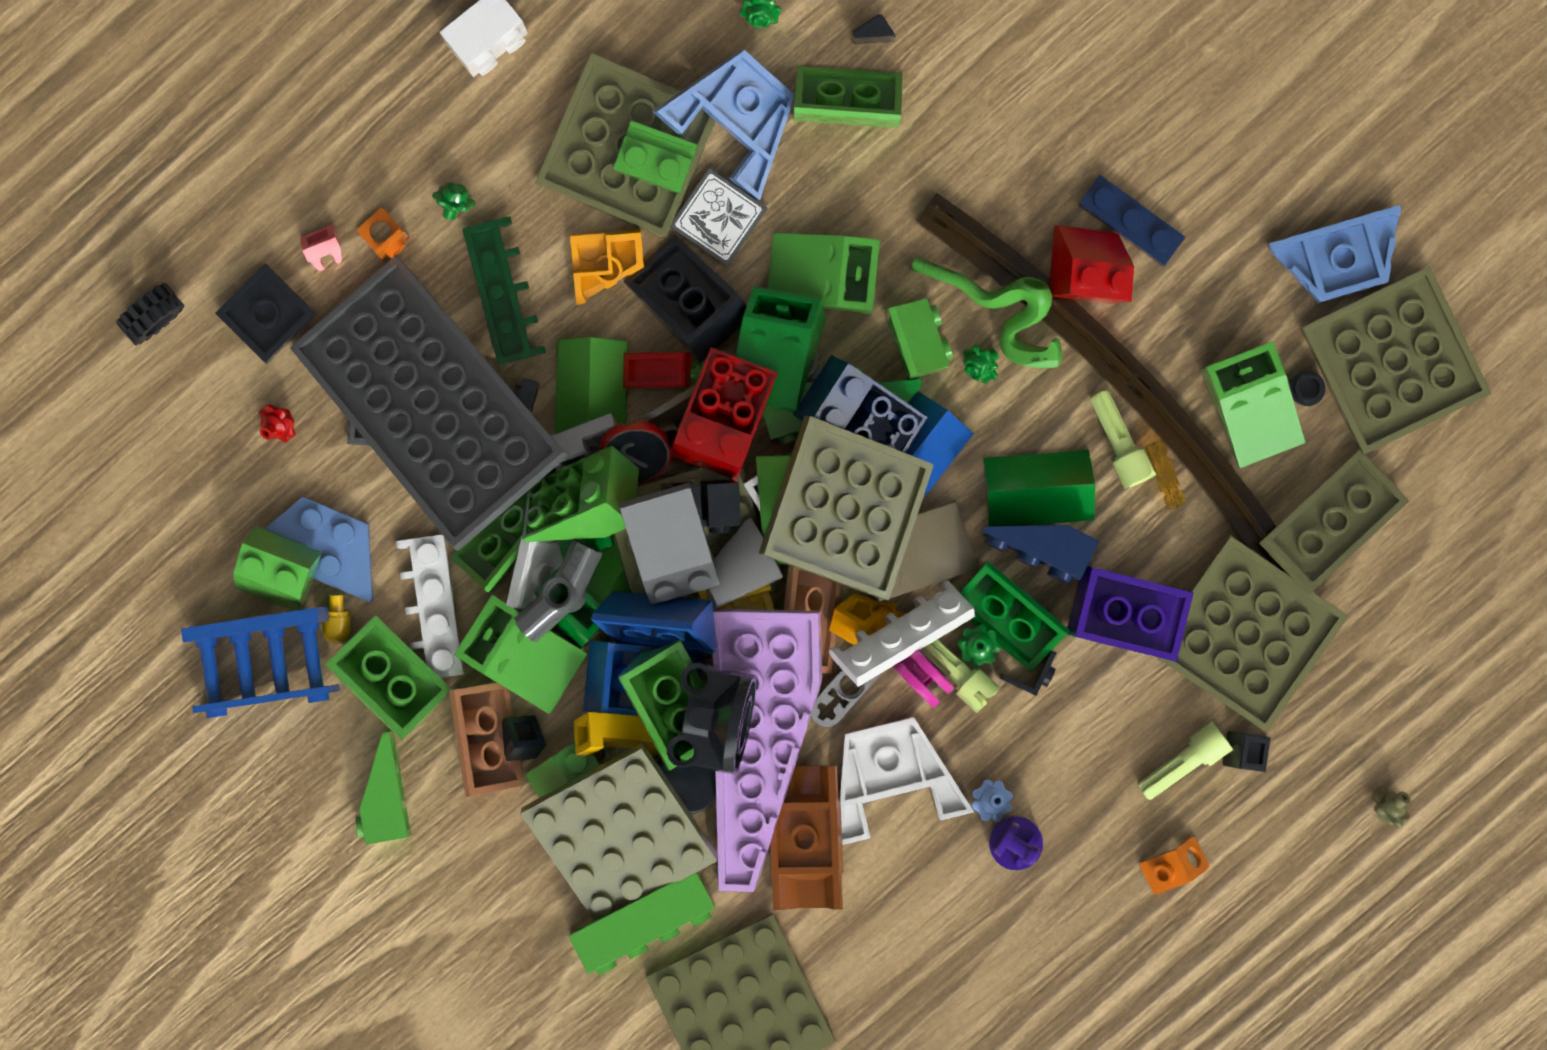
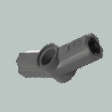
M573 539L555 577L548 580L543 587L542 593L514 618L519 630L532 642H537L568 613L579 610L586 599L585 589L603 553ZM564 587H567L568 598L565 602L561 603L560 593Z

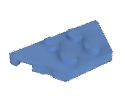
M1400 205L1275 241L1269 243L1267 247L1318 303L1389 282L1390 262L1395 248V233L1401 208Z
M302 497L265 528L267 531L322 551L314 579L368 602L373 601L369 524Z

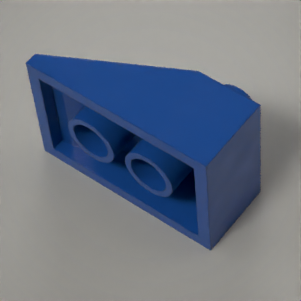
M590 640L583 711L639 716L618 676L637 655L641 654L640 650L658 647ZM686 650L692 663L702 662V652ZM696 668V670H697V672H698V674H699V676H700V678H701V671H702V669Z

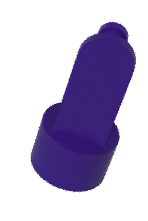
M1009 816L1003 818L993 827L989 837V848L995 861L1002 867L1009 870H1023L1032 866L1039 859L1043 849V838L1040 830L1031 820L1022 816Z

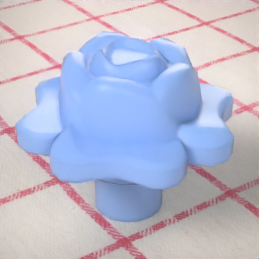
M984 780L981 787L972 792V796L976 800L972 802L971 807L979 813L983 821H989L992 818L993 821L999 822L1004 814L1012 810V805L1009 801L1013 798V794L1005 789L1003 782L1000 780L994 783L990 780Z

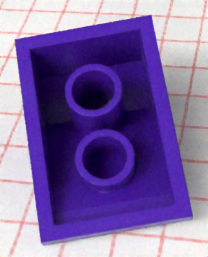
M1087 566L1081 580L1078 581L1067 626L1070 631L1067 635L1177 662L1194 593Z

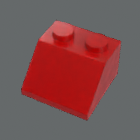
M1054 225L1049 284L1052 297L1106 304L1132 302L1134 265L1118 233Z

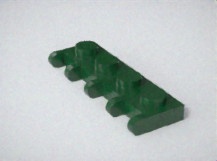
M510 216L462 228L498 366L546 354L545 346L531 349L525 326L538 323L537 315L523 318L516 293L529 289L528 281L514 284L507 259L520 255L519 247L505 250L500 228L513 224Z

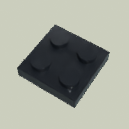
M266 263L215 313L266 364L317 315Z

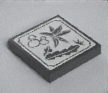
M709 168L673 220L671 229L728 267L768 208Z

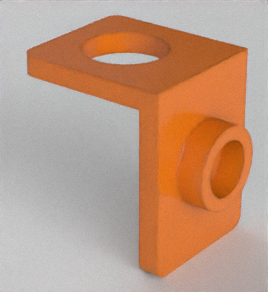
M383 208L378 209L357 229L359 235L383 261L388 256L392 259L406 247L405 241L409 238ZM380 221L386 222L391 228L390 237L383 242L375 241L371 236L372 226Z
M1193 836L1185 840L1174 850L1144 860L1140 863V868L1153 893L1159 894L1192 882L1209 868V863L1196 838ZM1188 849L1196 856V868L1188 860Z

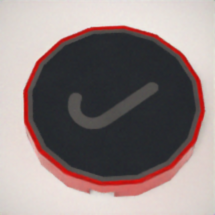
M642 420L633 421V424L625 426L624 422L615 425L605 433L599 444V451L613 446L639 468L638 484L656 479L666 470L671 459V448L666 433L655 424Z

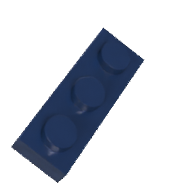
M1099 175L1078 204L1163 267L1185 239L1184 235L1101 175Z

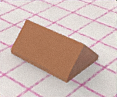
M788 565L784 610L821 611L822 673L832 674L833 659L829 649L835 646L836 634L829 631L834 609L840 604L842 584Z
M497 682L449 690L465 796L469 797L524 786L521 761H506L504 755L503 718L514 717L510 690Z

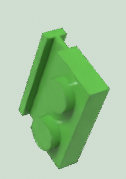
M630 121L627 134L613 169L616 172L681 194L698 145Z

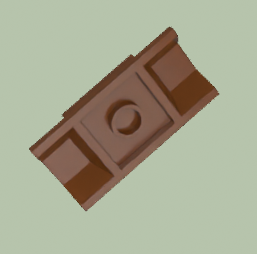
M799 765L794 767L770 843L773 910L796 908L843 909L841 873L844 872L841 801H838L837 766Z

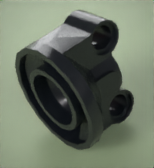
M696 662L687 665L681 674V685L690 694L684 718L683 733L669 741L667 746L668 759L673 765L678 767L697 765L713 771L736 775L743 759L750 731L756 695V676L738 671L716 670L706 662ZM696 668L704 670L708 676V682L702 689L694 687L690 681V675ZM681 740L689 741L694 748V754L690 760H684L677 754V745Z

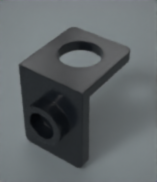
M1051 651L1046 656L1032 687L1002 673H999L997 678L1037 696L1041 686L1048 687L1053 678L1056 668L1051 665L1057 652Z

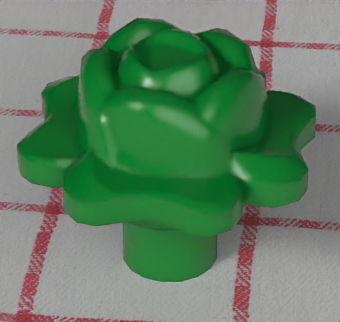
M743 0V7L740 9L739 15L746 18L745 22L751 24L754 28H767L770 24L778 23V16L781 14L782 8L775 5V0Z
M449 182L444 187H439V190L432 194V197L436 199V203L444 207L442 215L448 220H455L459 211L467 212L470 207L475 206V200L471 198L469 191L462 184Z
M975 344L971 349L963 351L966 358L963 360L964 370L973 380H981L982 383L987 384L990 380H995L998 377L996 372L998 364L995 361L998 360L999 356L996 350L992 348L982 350L979 345Z
M983 624L978 625L974 629H964V638L959 639L957 642L962 651V660L965 662L971 661V664L976 668L983 663H993L995 661L994 654L1001 650L1000 645L996 641V632L994 630L986 632V627Z

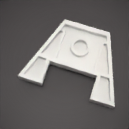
M914 717L845 734L840 788L843 845L871 838L862 803L931 787L940 821L974 812Z

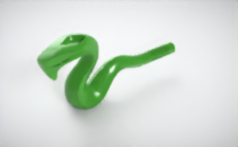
M918 257L914 259L912 264L913 271L961 289L975 303L983 307L997 309L1025 300L1027 302L1026 308L1008 319L1001 329L999 343L1003 354L1010 361L1027 367L1054 368L1061 364L1062 348L1058 338H1054L1049 347L1026 344L1016 337L1017 332L1040 322L1047 316L1052 304V293L1045 282L1033 277H1023L998 291L989 292L982 289L965 275Z

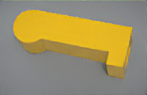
M588 712L574 720L576 756H590L604 747L632 749L641 743L645 745L652 756L659 755L639 716Z

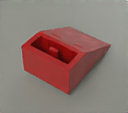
M710 348L674 440L671 456L738 481L778 372Z

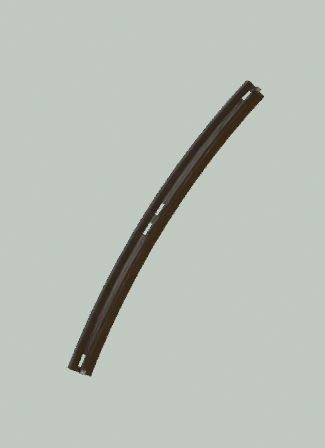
M938 193L934 195L916 224L980 269L1002 288L1023 277H1033L1045 282L1048 286L1050 284V279L999 237ZM936 206L940 207L941 209L952 215L954 218L952 219L947 214L939 210ZM930 214L945 223L947 228L929 218ZM1052 297V304L1047 316L1041 321L1077 352L1145 421L1199 484L1242 543L1271 562L1268 557L1270 554L1259 543L1277 526L1224 456L1164 387L1074 299ZM1025 300L1019 301L1025 307L1027 306V302ZM1110 349H1112L1126 364L1124 365V364L1110 351ZM1103 356L1118 370L1117 373L1101 359ZM1135 374H1137L1150 387V390L1135 376ZM1128 381L1143 395L1142 398L1126 384ZM1278 564V566L1280 567V569H1281L1282 571H1284L1286 574H1288V573Z

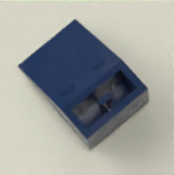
M833 355L829 357L802 399L797 412L793 413V416L802 422L804 416H811L904 453L927 419V416L854 366Z
M1069 525L984 527L979 532L986 536L983 543L1001 552L1005 551L1008 547L1018 552L1015 559L1031 567H1037L1040 563L1049 568L1047 572L1049 576L1064 583H1070L1071 579L1081 580L1100 542Z

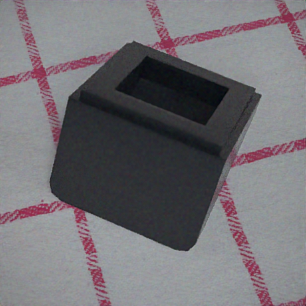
M878 14L852 31L851 40L854 44L894 42L896 35L883 15Z
M536 716L503 718L502 730L506 761L537 758L546 744Z
M1228 731L1226 740L1233 750L1223 757V765L1237 769L1266 772L1271 737Z

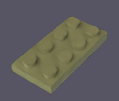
M1359 450L1259 544L1310 595L1402 509L1409 500Z

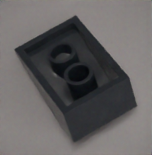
M676 234L644 262V268L623 281L700 363L707 358L710 348L717 349L742 325L747 306L741 296Z

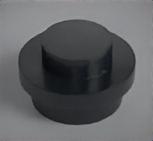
M1313 371L1300 372L1290 382L1289 387L1293 400L1299 405H1315L1322 400L1325 394L1324 380Z

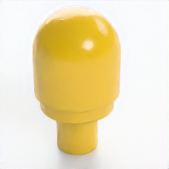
M330 594L329 621L322 622V633L328 642L340 644L345 642L350 636L351 615H349V610L343 609V594Z

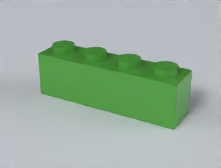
M696 872L679 882H672L609 915L585 924L570 932L568 937L587 974L596 970L597 974L601 975L617 966L616 959L626 954L632 959L649 950L647 943L657 938L663 943L679 935L680 931L678 928L690 921L693 926H696L712 917L710 911L714 910L716 905L699 872Z

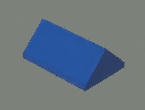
M917 391L908 404L927 416V419L905 453L934 464L923 497L924 499L974 433L947 409Z
M613 591L592 614L591 620L616 643L661 647L680 640L685 650L716 652L717 643L712 600L677 597L650 605L647 594Z

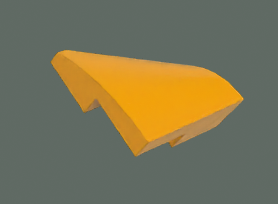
M640 228L570 234L576 305H583L587 302V299L605 288L606 290L611 288L620 279L644 268Z
M853 593L834 609L829 631L855 645L858 643L855 636L857 632L863 630L870 636L887 626L884 617L889 613H893L897 618L907 613L896 611V603L888 601L878 602L870 597Z

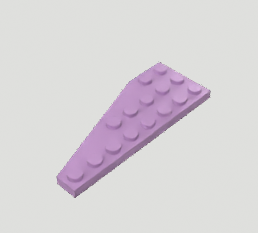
M713 610L717 643L716 652L713 653V668L716 670L738 671L756 676V695L752 721L740 768L736 775L716 771L718 891L754 892L822 683L821 611Z

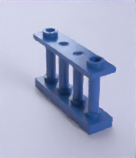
M317 607L181 628L183 643L195 641L196 648H200L208 704L192 706L193 713L206 712V718L228 715L227 708L305 696L308 698V703L330 700L329 693L340 691L339 684L324 686L316 630L319 629L318 622L329 621L328 607ZM297 626V631L302 633L309 689L290 691L282 641V635H285V627ZM263 631L264 638H268L276 694L256 696L248 640H251L250 633ZM229 636L230 643H234L242 699L222 702L214 645H217V638Z

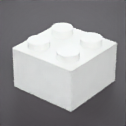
M479 0L440 31L447 46L472 77H475L478 73L481 76L489 73L498 64L496 59L506 51L511 54L520 48L526 41L523 37L528 34L523 21L506 0Z

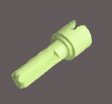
M1105 390L1095 394L1091 398V402L1117 456L1112 464L1123 488H1131L1154 477L1156 472L1145 449L1135 446L1110 392Z
M939 639L920 649L929 660L958 686L956 688L958 691L956 695L975 713H978L987 704L986 699L979 692L986 698H991L1000 690V687L981 669L978 671L974 669L972 671Z
M1213 721L1189 737L1191 740L1188 742L1190 744L1189 747L1139 782L1138 786L1147 799H1153L1200 764L1204 763V765L1209 764L1211 766L1233 750Z

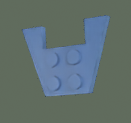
M739 50L652 112L677 134H683L700 109L705 111L749 150L729 179L746 194L760 201L795 94L748 52Z

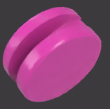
M916 650L909 657L892 666L933 708L940 703L937 697L928 689L934 681L947 694L954 689V686L919 650Z

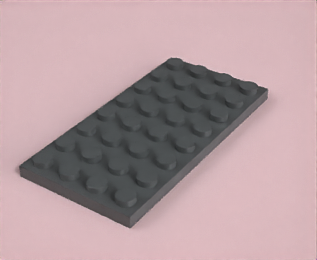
M397 255L290 347L457 551L464 547L568 456Z

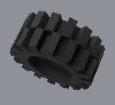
M162 283L160 286L154 287L152 291L146 292L142 298H138L133 305H130L127 311L123 312L120 318L117 319L116 324L131 342L137 346L145 340L151 339L154 334H158L163 327L169 325V322L182 312L185 305L166 283Z

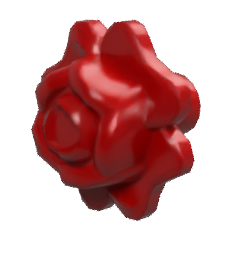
M267 404L265 409L262 408L259 411L261 417L260 434L264 439H279L286 443L296 435L293 428L294 419L290 410Z

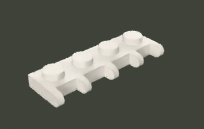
M442 534L395 541L396 548L398 549L410 547L413 571L400 573V579L414 578L418 606L405 608V614L419 613L423 641L410 643V649L424 648L426 665L440 678L464 675L463 661L454 656L460 646L446 538Z
M945 580L939 584L942 593L929 601H926L921 595L914 598L913 601L917 607L900 618H897L893 613H889L884 617L887 626L870 636L861 630L855 634L858 641L857 644L843 652L837 646L829 649V653L832 659L859 687L909 657L916 650L922 649L975 617L974 607L948 580Z

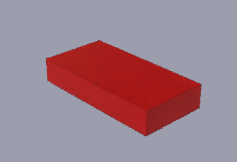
M690 352L624 353L623 388L668 389L689 388L691 386Z

